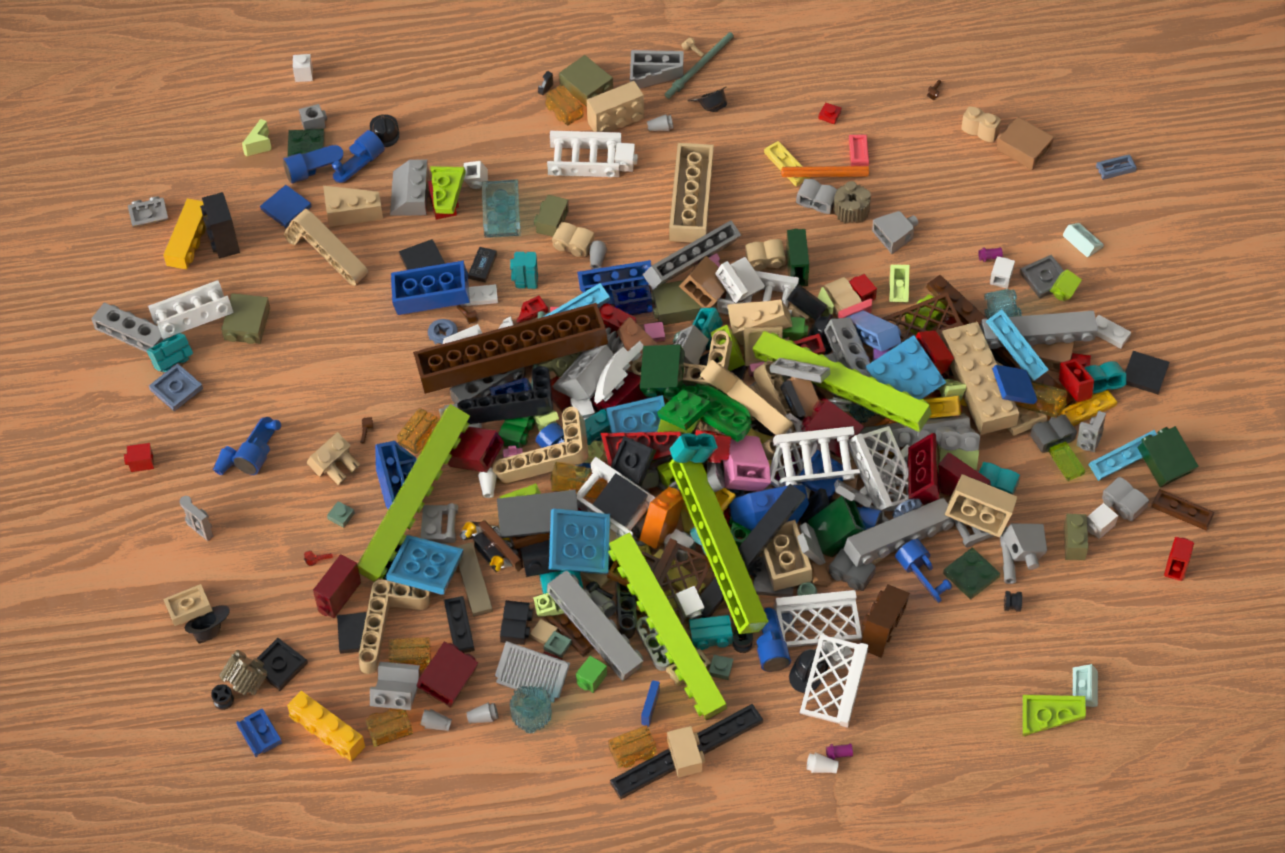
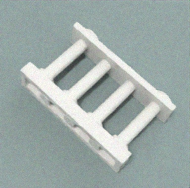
M550 131V147L555 148L554 161H547L548 175L619 177V163H614L617 143H622L621 133ZM562 148H573L572 162L561 161ZM580 148L590 149L589 162H579ZM597 149H608L607 163L597 162Z
M755 271L765 285L763 301H770L772 291L783 292L782 301L788 308L789 301L786 299L796 285L799 284V278ZM728 292L725 299H718L717 308L719 313L726 315L729 314L727 304H735ZM752 295L745 298L743 302L738 303H750Z
M218 280L148 306L155 325H158L163 339L234 313L228 296H224Z
M853 426L776 435L773 438L774 446L780 445V448H782L786 477L780 479L779 484H785V486L789 484L797 485V482L843 477V480L855 479L854 476L860 473V469L851 470L847 443L849 437L854 435ZM831 439H837V442L840 443L844 471L832 472L828 445ZM813 441H818V444L821 445L824 473L813 474L809 448ZM795 443H799V446L802 448L805 475L794 476L790 447Z
M595 457L591 462L593 474L576 494L577 505L585 512L604 513L583 499V497L598 479L603 478L609 482L613 475L617 473L648 494V497L626 527L610 517V529L616 532L619 538L629 532L633 537L632 528L644 513L648 511L650 502L655 497Z

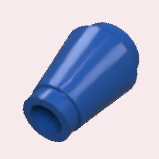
M225 446L224 449L222 448L213 471L223 475L234 464L232 458L237 451L229 446Z

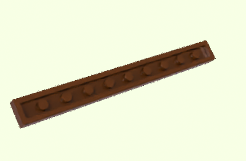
M941 275L927 283L926 289L935 297L948 292L959 319L965 325L978 322L980 326L982 319H988ZM946 299L940 301L946 307L948 306ZM1006 347L992 349L1012 368L1022 369ZM1046 372L1035 381H1031L1033 388L1058 411L1066 408L1074 401V398Z

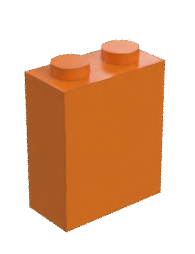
M669 486L650 502L640 541L657 549L664 543L666 536L675 531L684 504V499L679 490Z

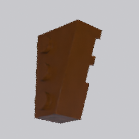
M887 584L884 591L880 590L876 599L877 603L873 602L869 611L870 615L866 614L862 626H865L861 643L868 645V653L882 658L886 642H890L892 638L890 635L893 629L897 627L906 609L910 595L909 592Z

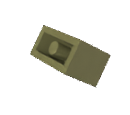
M547 195L546 200L541 203L539 215L536 214L534 219L536 233L554 236L560 223L565 221L569 212L568 199Z
M1066 514L1064 522L1065 560L1085 561L1088 552L1087 514Z

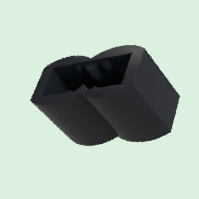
M505 601L500 642L506 643L508 641L514 644L525 645V640L530 638L531 628L527 627L528 621L533 619V609H530V603Z

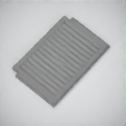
M506 641L495 674L498 677L496 683L554 703L555 697H560L570 663Z

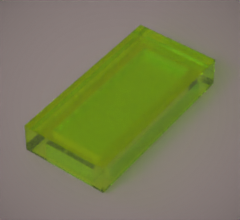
M1066 441L1049 448L1048 452L1067 481L1085 474V469Z

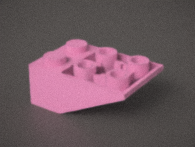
M745 436L743 440L738 442L731 439L729 444L731 447L728 452L730 454L728 455L729 459L723 460L725 488L763 491L771 483L770 466L759 437Z

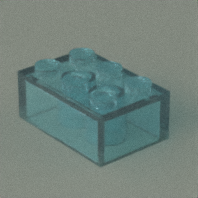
M518 180L483 181L482 202L485 238L521 236Z

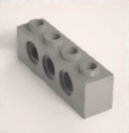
M105 302L91 318L96 330L145 352L167 339H163L158 326L150 323L147 319L138 318L131 312H125L117 306L109 305Z
M851 318L830 319L824 332L837 362L842 363L851 370H858L862 375L871 376L865 368L870 364L869 357L866 355L863 343L857 334L856 327L853 325Z

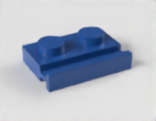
M263 708L245 717L244 720L236 722L255 758L258 757V754L265 753L282 744L281 738Z

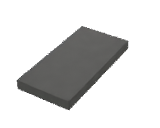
M576 490L498 498L500 537L510 538L550 533L552 509L578 511Z

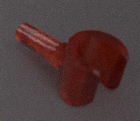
M313 551L304 553V560L309 566L315 565L317 561L333 558L332 553L316 556Z

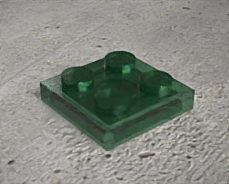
M324 129L289 130L287 157L298 153L302 155L324 148Z
M973 547L943 570V574L970 600L1000 577V572Z

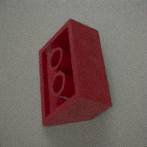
M931 433L908 447L909 499H920L923 505L938 500L940 495L939 446L935 433Z

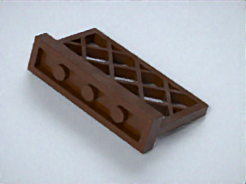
M948 292L881 318L886 321L895 322L896 326L900 324L909 327L906 335L900 336L903 342L909 338L911 329L919 332L927 331L926 328L929 322L939 325L936 332L940 338L943 330L963 326ZM946 299L948 303L946 310L936 307L938 301ZM927 307L931 309L928 317L918 314L921 308ZM934 310L943 313L940 322L931 319ZM910 314L914 316L911 324L901 321L903 315ZM946 315L954 317L956 321L952 325H947L943 322ZM917 317L926 320L923 329L914 326Z
M670 538L653 574L660 587L669 585L672 595L668 596L667 599L674 598L677 608L673 610L679 612L680 622L683 625L685 619L675 600L676 594L671 584L682 580L685 589H688L685 579L695 576L698 582L695 588L698 593L711 565L707 556L683 546ZM678 550L686 552L689 560L678 563L676 558ZM701 559L707 562L705 569L696 571L693 561ZM691 563L694 573L683 576L680 566ZM677 567L680 578L670 581L667 573L670 569ZM637 606L636 613L641 616H647L646 612H641Z

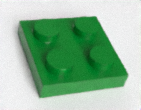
M682 389L657 414L660 419L687 430L711 409L712 405L710 401Z

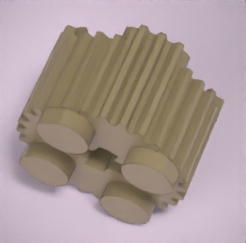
M848 181L846 185L844 184V187L840 186L834 197V212L837 215V220L844 222V224L850 221L851 223L853 221L855 223L857 221L864 222L870 212V191L866 188L864 189V186L861 187L860 184L857 185L854 181Z
M236 650L229 658L219 677L224 682L226 679L234 685L233 689L236 692L238 691L243 695L251 692L252 695H255L268 674L263 668L264 663L257 658H254L252 661L244 652Z

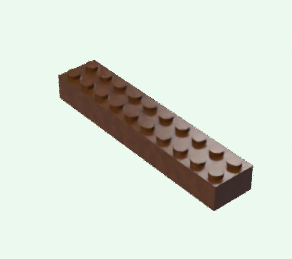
M597 303L413 353L424 393L426 394L607 345L608 339Z

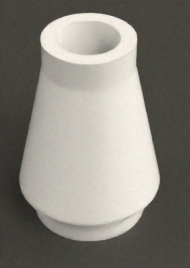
M490 468L487 473L480 472L478 474L484 498L494 497L497 475L493 472V468Z
M816 752L815 754H809L807 770H810L811 773H837L838 761Z

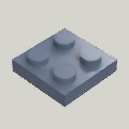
M177 363L151 383L149 389L173 411H176L200 392L203 386Z

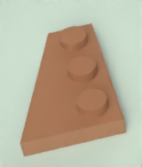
M631 317L627 318L616 331L627 351L639 341L644 346L659 345Z

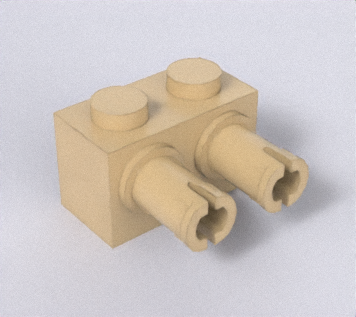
M338 432L313 453L307 461V464L319 477L327 473L337 485L347 477L335 465L337 461H341L351 473L361 465L349 453L351 445Z

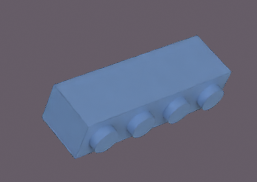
M864 310L846 317L851 318L860 340L879 351H884L901 344V331L899 327Z

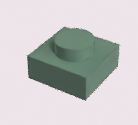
M338 501L328 513L327 518L344 528L355 512L354 509Z
M554 631L545 643L544 650L561 659L572 644V641Z
M713 655L709 669L710 676L729 680L733 659Z

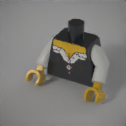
M472 522L465 523L462 530H467L466 537L474 536V547L495 572L500 571L501 568L512 567L510 562L484 535L479 526H475ZM499 525L491 526L500 536ZM502 538L518 556L519 549L513 547L509 538Z

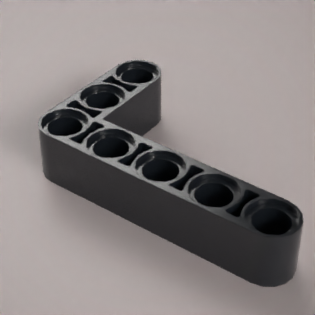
M539 366L532 370L533 390L465 399L460 401L457 407L470 416L467 421L470 423L469 425L548 414L553 410L549 369L545 366Z
M609 555L608 570L611 569V567H612V565H613V563H614V562L612 561L610 555ZM615 581L617 630L621 635L624 634L630 639L635 634L637 624L635 594L631 595L627 586Z

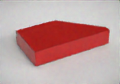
M540 295L522 304L517 324L538 317V312L540 311L549 312L547 305Z

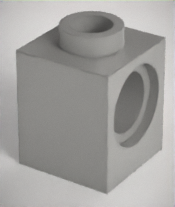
M319 104L299 109L305 133L326 128L325 110L321 111Z

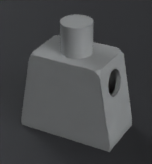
M897 211L874 219L872 232L888 251L893 254L913 239L914 227L919 222L916 216L912 215L906 218L902 212Z
M1011 523L1002 532V536L1012 558L1015 561H1026L1029 570L1038 568L1040 566L1038 560L1047 552L1044 525Z

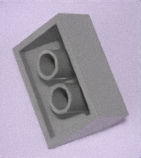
M408 160L393 171L390 216L426 215L427 181H429L427 160Z
M607 345L582 352L552 387L575 400L590 399L595 394L594 391L596 390L599 377L608 361L614 355Z

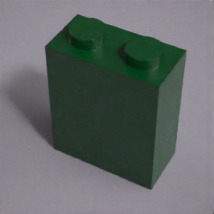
M806 229L787 230L786 239L788 276L799 278V285L802 287L808 286L810 265Z
M680 344L643 346L640 389L645 396L651 398L657 397V395L674 397L682 390L685 351Z
M1176 426L1170 429L1165 427L1159 430L1155 436L1150 434L1142 438V443L1137 447L1160 488L1192 473L1199 467Z
M840 496L808 520L809 526L815 531L822 554L834 557L841 549H844L848 537L866 530L855 501H850L843 496Z

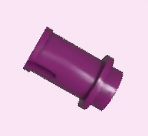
M983 247L978 251L980 261L986 262L987 260L996 259L997 256L1003 257L1001 247L992 249Z
M830 744V746H826V755L832 760L841 757H853L852 744L835 746Z

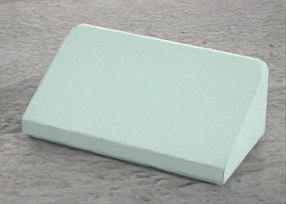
M1080 223L1068 225L1063 233V236L1086 257L1093 255L1104 246L1101 241Z
M1092 664L1073 667V696H1085V703L1088 707L1098 706V671Z

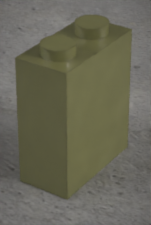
M586 55L559 73L560 85L586 107L587 99L613 89V77Z
M684 280L664 283L656 289H652V293L649 294L650 304H654L655 307L653 308L654 319H658V322H662L663 325L695 320L699 310L702 308L679 287Z
M232 293L230 303L234 313L224 318L221 329L224 340L261 344L270 311L268 297Z

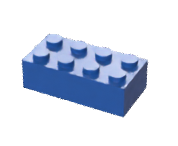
M464 261L391 273L392 303L397 315L470 303L468 272Z

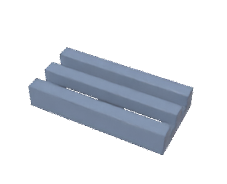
M1130 154L1096 163V168L1099 169L1102 180L1136 172L1137 169Z

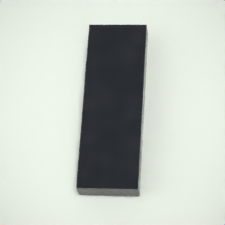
M464 597L445 599L444 605L452 643L463 653L475 651Z

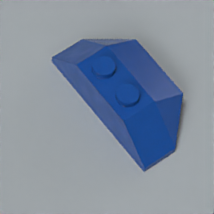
M651 261L577 272L580 291L584 293L601 283L610 297V301L607 302L610 305L638 300L649 285L643 274L651 267Z
M396 441L375 445L376 472L387 509L390 508L417 460L414 455Z
M793 485L807 496L805 485ZM787 486L749 493L733 499L729 504L732 521L752 531ZM808 497L803 500L787 522L795 520L796 524L798 523L809 505Z

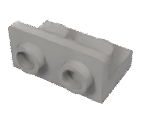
M156 196L149 198V201L142 202V200L131 202V205H128L132 227L169 220L164 198Z
M1098 411L1096 418L1092 417L1090 424L1080 423L1077 438L1078 447L1095 453L1103 435L1106 413Z

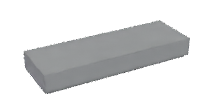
M779 358L770 366V372L821 383L830 375V368Z

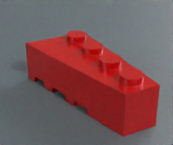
M601 433L608 464L611 467L624 436L657 450L652 460L655 461L672 456L670 447L684 433Z

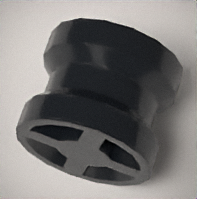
M1005 591L1004 611L1014 609L1016 612H1021L1022 592L1015 594Z
M736 630L733 634L734 650L739 653L749 652L753 646V634H739L738 630Z
M220 684L212 689L211 697L216 708L225 710L233 705L234 698L229 686Z

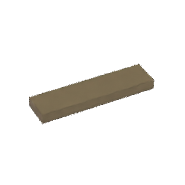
M473 542L456 546L463 549V556L458 566L473 617L493 612Z

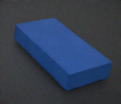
M653 680L651 682L641 714V723L644 726H650L660 693L659 681Z

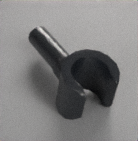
M595 581L590 582L586 586V590L589 593L598 590L611 600L613 599L614 595L602 590Z

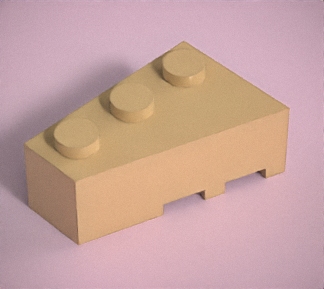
M323 185L329 227L383 219L379 192Z
M782 300L727 304L732 334L740 345H744L745 327L782 326V330L792 327L790 311Z

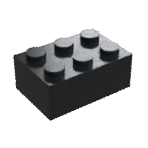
M221 192L202 197L203 205L200 208L213 253L217 252L219 259L240 253L224 193Z

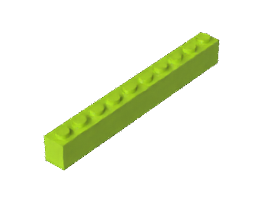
M764 331L752 348L755 358L763 362H775L779 358L830 368V375L823 382L811 381L812 384L915 431L921 432L931 416L930 405L925 400H918L905 391L900 392L890 384H882L874 377L862 375L856 369L851 370L840 362H833L822 354H815L809 348H802L791 340L786 341L775 333Z
M451 404L445 409L359 560V574L373 582L378 578L382 579L388 570L385 567L388 561L392 562L397 552L394 550L397 545L401 546L404 542L406 529L410 530L416 520L413 518L415 513H419L425 504L422 502L424 497H428L434 488L431 486L433 481H437L443 472L440 470L442 465H446L452 456L449 454L451 449H455L461 440L458 438L460 433H465L470 424L467 422L470 417L468 414Z
M672 459L669 466L739 634L759 632L769 621L718 503L716 494L708 482L703 464L692 461L679 463Z
M629 532L610 542L611 550L608 553L612 561L617 560L620 566L617 569L621 577L627 578L629 582L627 587L631 595L636 594L639 600L636 603L640 611H645L648 616L646 618L647 624L651 630L655 628L658 634L655 638L660 647L665 646L667 650L665 656L670 664H675L677 670L674 672L679 681L684 680L687 686L684 690L689 699L694 698L696 702L694 708L699 717L703 715L705 720H708L726 710V702L631 533Z

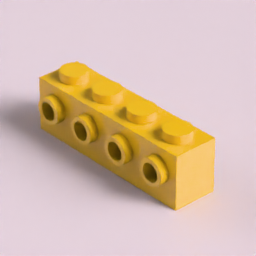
M187 198L163 254L166 266L187 270L189 264L193 262L194 252L199 248L201 235H204L206 230L200 208L203 205V201Z
M300 691L287 705L289 716L292 720L302 724L308 732L318 736L324 744L333 747L340 756H345L352 762L365 748L364 739L360 733L303 691Z

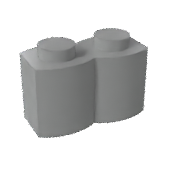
M805 179L797 193L796 203L803 207L813 208L821 213L830 214L834 206V197L838 190L831 185H821L814 179Z
M943 426L937 428L936 436L938 445L945 450L960 448L965 451L979 449L980 435L975 430L968 427L954 429Z
M1118 477L1103 491L1102 495L1103 502L1108 507L1116 509L1123 519H1128L1129 521L1137 518L1148 507L1149 499L1142 492L1134 489L1130 483L1121 477Z

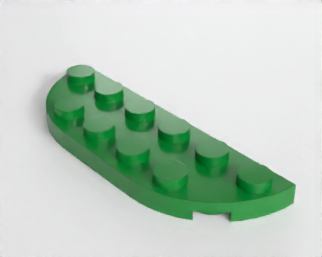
M683 384L682 389L711 402L712 408L700 418L702 421L723 434L730 436L736 442L745 438L751 429V416L744 405L711 386L696 384L697 387H685V384ZM663 395L668 400H671L673 398Z

